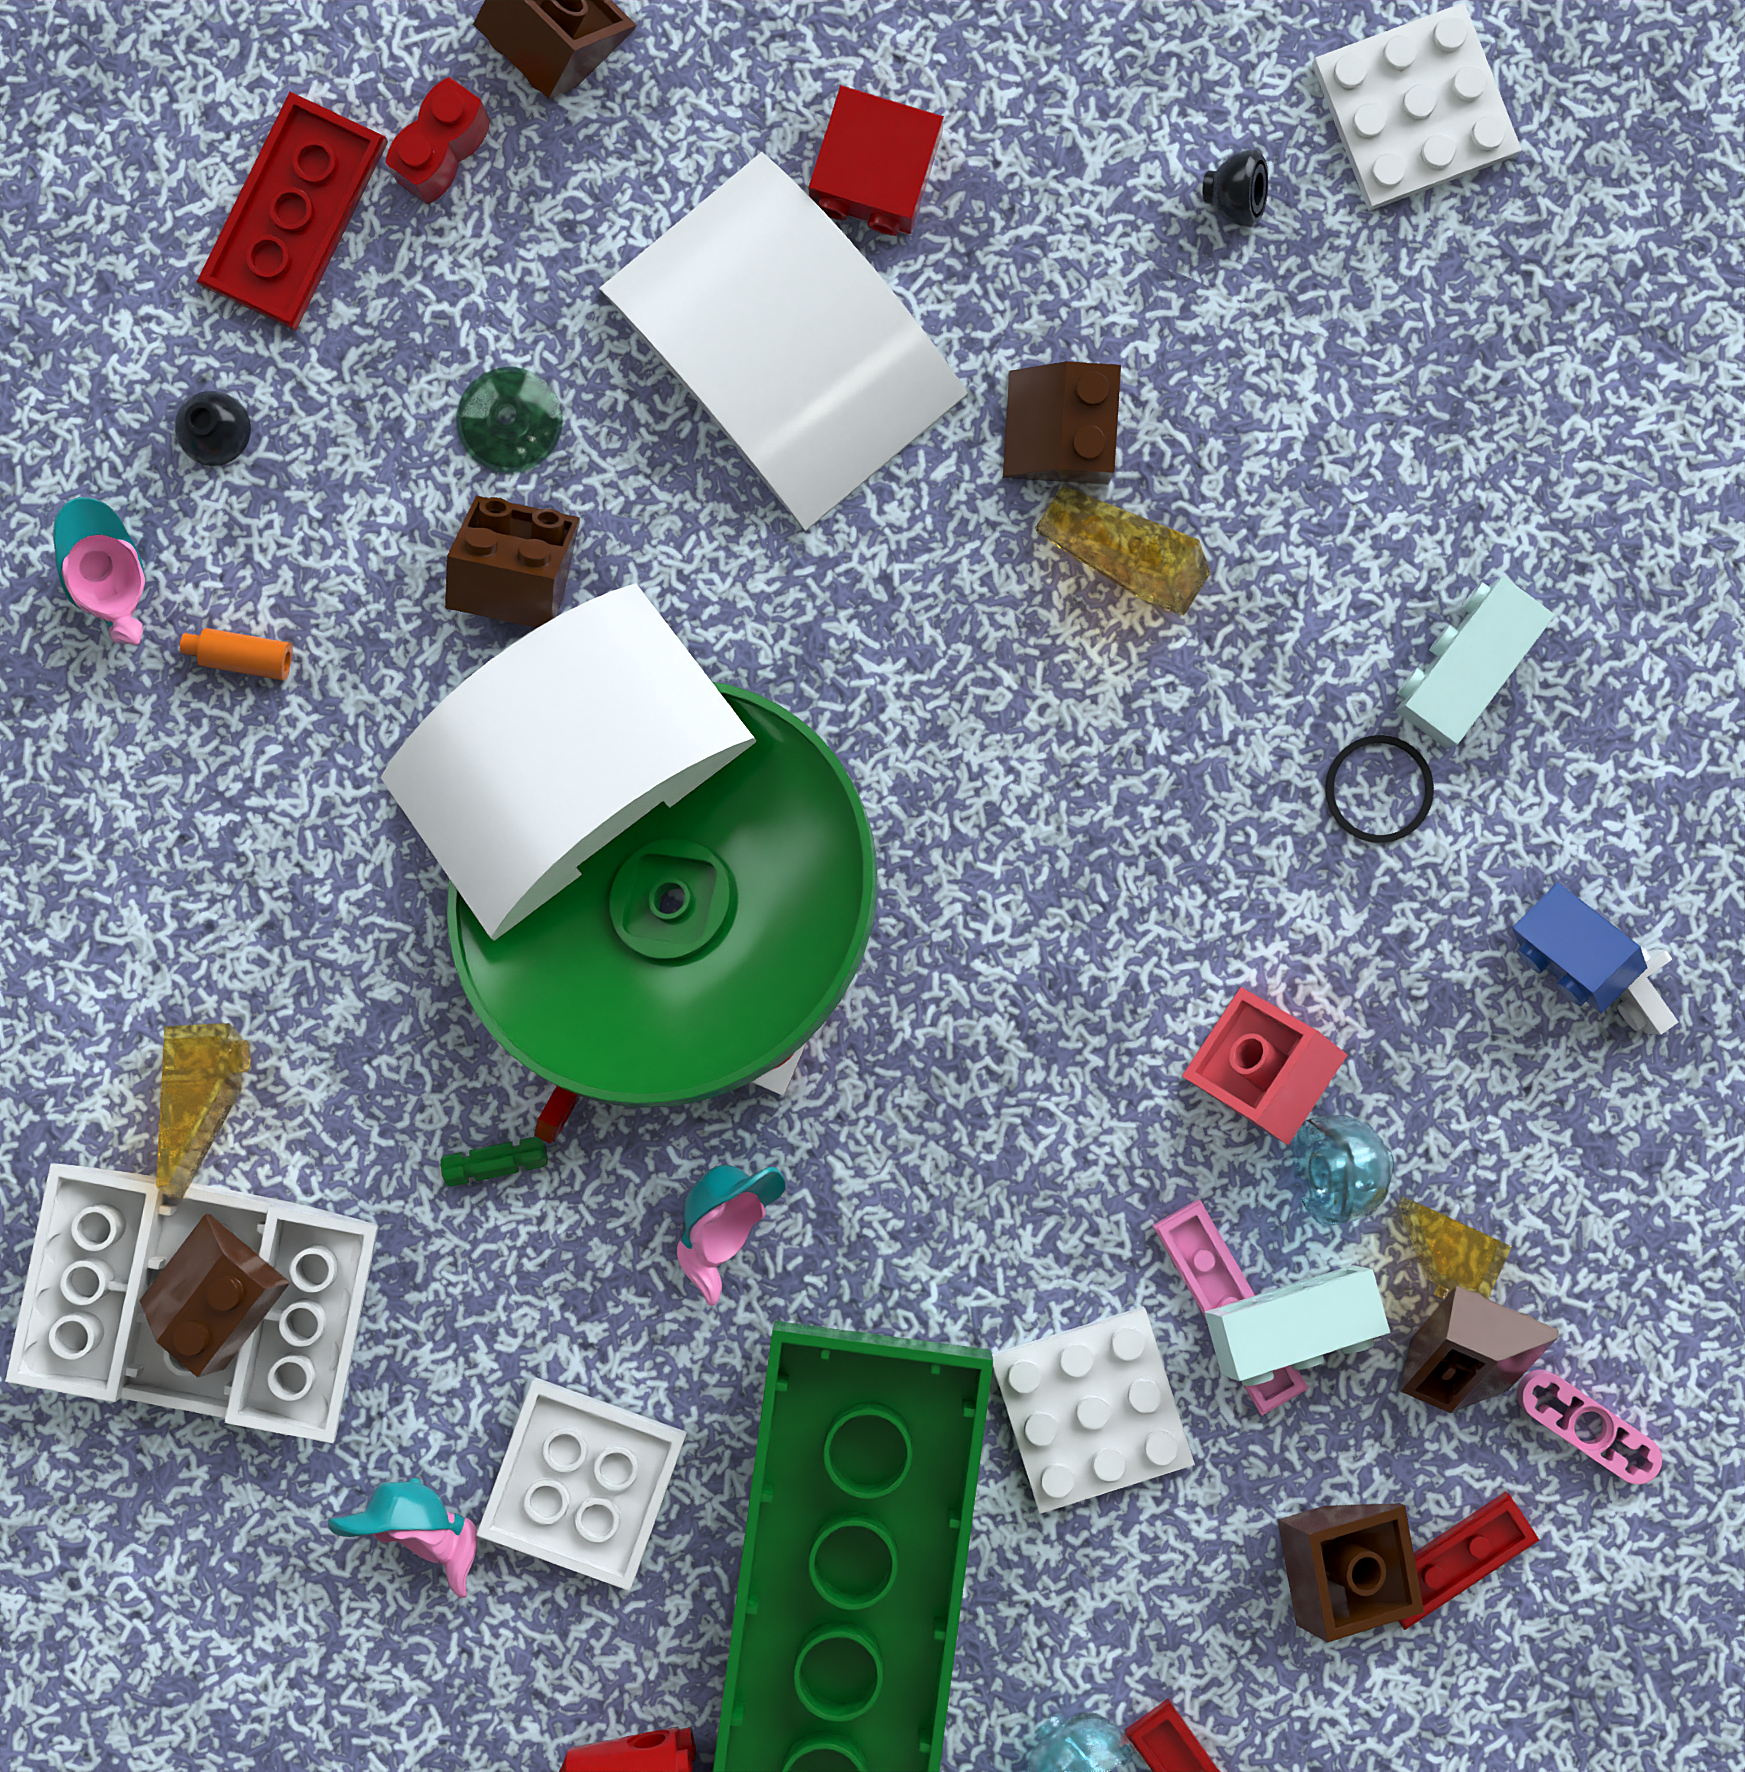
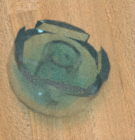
M1328 1115L1306 1120L1310 1124L1300 1127L1294 1136L1292 1146L1295 1180L1306 1169L1310 1198L1301 1199L1305 1209L1316 1222L1326 1227L1346 1224L1370 1216L1381 1206L1387 1197L1394 1172L1392 1152L1368 1123L1350 1116Z
M1058 1712L1034 1732L1040 1739V1742L1029 1755L1027 1772H1112L1111 1770L1120 1763L1124 1767L1138 1751L1127 1736L1110 1719L1098 1713L1081 1712L1066 1720L1061 1712Z

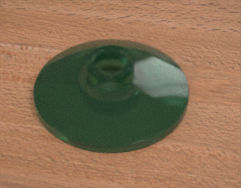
M501 367L480 375L467 387L458 405L456 425L462 445L475 461L493 471L517 473L539 465L552 453L561 436L563 414L556 393L542 377L523 368ZM510 407L515 409L516 418L512 423L504 425L498 422V414L503 408Z

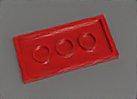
M289 91L196 282L218 295L296 331L388 143L387 138Z

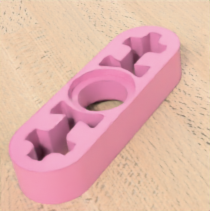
M1534 1370L1526 1374L1519 1382L1517 1400L1524 1412L1626 1482L1645 1484L1653 1480L1659 1473L1662 1466V1455L1659 1447L1653 1440L1561 1377L1547 1370ZM1552 1382L1554 1385L1551 1388V1394L1569 1406L1564 1415L1547 1404H1541L1538 1409H1535L1534 1407L1538 1399L1532 1394L1533 1389L1537 1385L1547 1388ZM1575 1396L1577 1401L1571 1405L1572 1398ZM1585 1412H1596L1602 1420L1601 1433L1591 1441H1582L1575 1433V1422ZM1562 1418L1561 1425L1557 1426L1556 1422ZM1619 1427L1622 1428V1432L1617 1434V1429ZM1615 1438L1633 1450H1637L1641 1444L1643 1445L1640 1454L1646 1461L1641 1468L1631 1465L1627 1471L1625 1470L1628 1464L1627 1459L1610 1448ZM1607 1449L1605 1457H1602L1601 1453Z

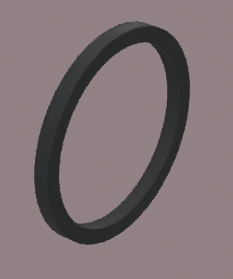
M1374 735L1354 741L1336 756L1327 774L1325 792L1331 814L1345 831L1364 841L1385 843L1401 839L1421 825L1432 805L1434 783L1426 760L1412 745L1392 736ZM1374 743L1390 744L1407 752L1420 767L1425 782L1424 802L1416 818L1400 831L1386 835L1369 834L1352 826L1338 809L1334 795L1336 773L1344 759L1359 747Z

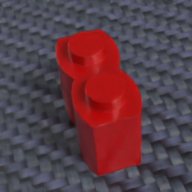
M451 77L440 81L429 91L420 106L418 120L410 123L397 134L386 155L385 164L399 185L426 204L437 200L447 191L456 176L458 162L471 156L479 148L487 135L490 119L481 99Z

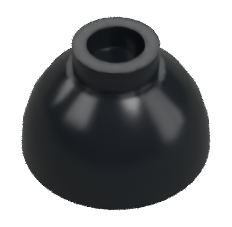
M1246 150L1236 153L1226 159L1216 171L1208 170L1205 173L1202 187L1204 202L1214 204L1220 214L1230 222L1239 226L1253 227L1262 218L1268 196V167L1260 151Z
M204 391L193 395L182 404L176 416L175 435L180 447L192 460L203 465L219 466L233 461L244 451L250 438L251 424L247 411L238 400L222 392Z

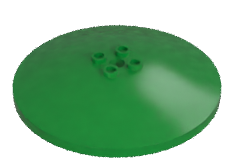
M711 681L756 739V743L670 808L664 801L658 804L578 865L577 868L581 872V876L495 941L489 937L449 878L447 901L449 941L454 965L469 1002L489 1033L511 1056L538 1076L561 1089L594 1101L638 1108L672 1107L700 1102L726 1094L761 1077L800 1049L834 1011L855 977L867 947L877 900V858L874 837L866 809L843 765L822 738L791 712L754 692L729 684ZM672 889L683 890L685 900L682 907L671 914L662 913L660 910L662 896Z

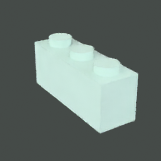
M1504 576L1492 582L1489 586L1481 582L1472 591L1461 607L1468 612L1467 616L1457 629L1449 624L1442 631L1429 649L1436 657L1424 672L1418 667L1415 668L1397 691L1404 699L1395 711L1445 749L1459 744L1555 616L1554 613Z
M1354 1265L1204 1312L1221 1375L1242 1381L1243 1386H1252L1270 1381L1275 1377L1273 1370L1292 1365L1294 1370L1317 1366L1325 1361L1323 1354L1341 1349L1344 1354L1367 1350L1374 1346L1373 1338L1390 1333L1373 1269Z

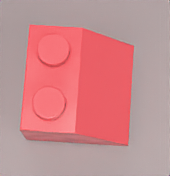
M1240 987L1182 1077L1254 1125L1289 1145L1348 1055L1316 1029Z

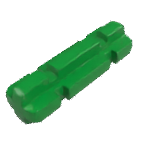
M534 1136L520 1139V1145L514 1146L513 1141L469 1150L470 1156L464 1157L463 1152L445 1155L441 1158L440 1163L442 1178L447 1186L452 1187L469 1183V1177L475 1176V1180L480 1181L518 1173L521 1166H525L526 1171L542 1168L548 1162L547 1148L544 1140Z

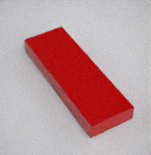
M1505 1491L1414 1552L1424 1613L1398 1620L1404 1630L1540 1540L1509 1493Z

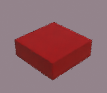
M556 1086L538 1117L534 1136L549 1144L552 1141L555 1142L575 1108L579 1095Z

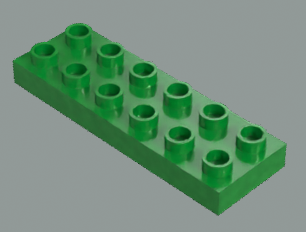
M782 1321L774 1322L713 1772H939L993 1368L991 1350Z

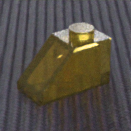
M1401 1196L1397 1208L1423 1277L1438 1285L1434 1295L1445 1299L1456 1286H1459L1468 1291L1477 1292L1488 1299L1512 1246Z

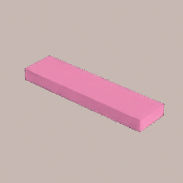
M1200 1199L1193 1201L1152 1225L1204 1317L1205 1311L1255 1296ZM1292 1365L1273 1370L1275 1377L1270 1381L1252 1386H1244L1261 1416L1308 1389L1299 1371L1294 1370Z

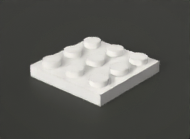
M1465 2L1315 57L1312 63L1368 211L1518 156L1522 151Z
M1144 1306L992 1354L993 1367L1039 1514L1195 1465Z
M535 1377L528 1390L476 1536L630 1591L687 1432Z

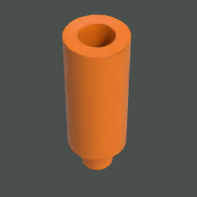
M204 628L200 635L183 633L180 640V653L196 656L198 665L202 667L285 681L290 671L293 646L290 642Z

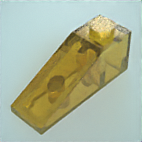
M1065 486L1061 487L1035 527L1039 535L1133 595L1181 616L1186 614L1211 574L1199 539Z
M230 1023L164 1026L156 1187L171 1199H183L242 1090V1073H247L250 1069L251 1054L249 1043L247 1040H243V1037Z

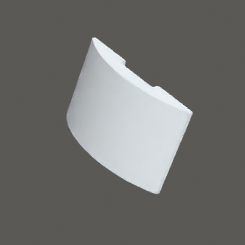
M763 152L758 154L599 288L668 370H671L735 445L738 453L805 531L817 523L968 395L967 390L939 350L872 265L827 214Z
M635 583L596 597L557 616L522 637L488 661L452 691L419 724L391 759L380 778L489 937L495 941L582 874L577 866L662 801L669 808L757 741Z
M52 1163L49 1168L5 1382L110 1402H116L121 1398L225 1418L224 1423L334 1443L379 1225L292 1202L192 1182L115 1170ZM205 1214H211L285 1277L290 1284L224 1370L197 1378L155 1341L139 1300Z

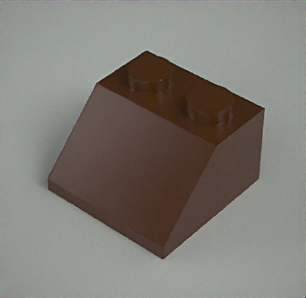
M485 0L473 23L489 40L490 45L497 52L504 55L527 78L530 85L542 92L548 99L576 88L637 26L612 0Z
M1065 361L1009 371L1002 478L1109 485L1115 472L1121 365Z
M205 1214L139 1301L155 1341L198 1378L224 1370L289 1286L290 1282L211 1214Z
M1400 1503L1327 1505L1278 1519L1296 1626L1328 1643L1424 1613L1405 1505Z

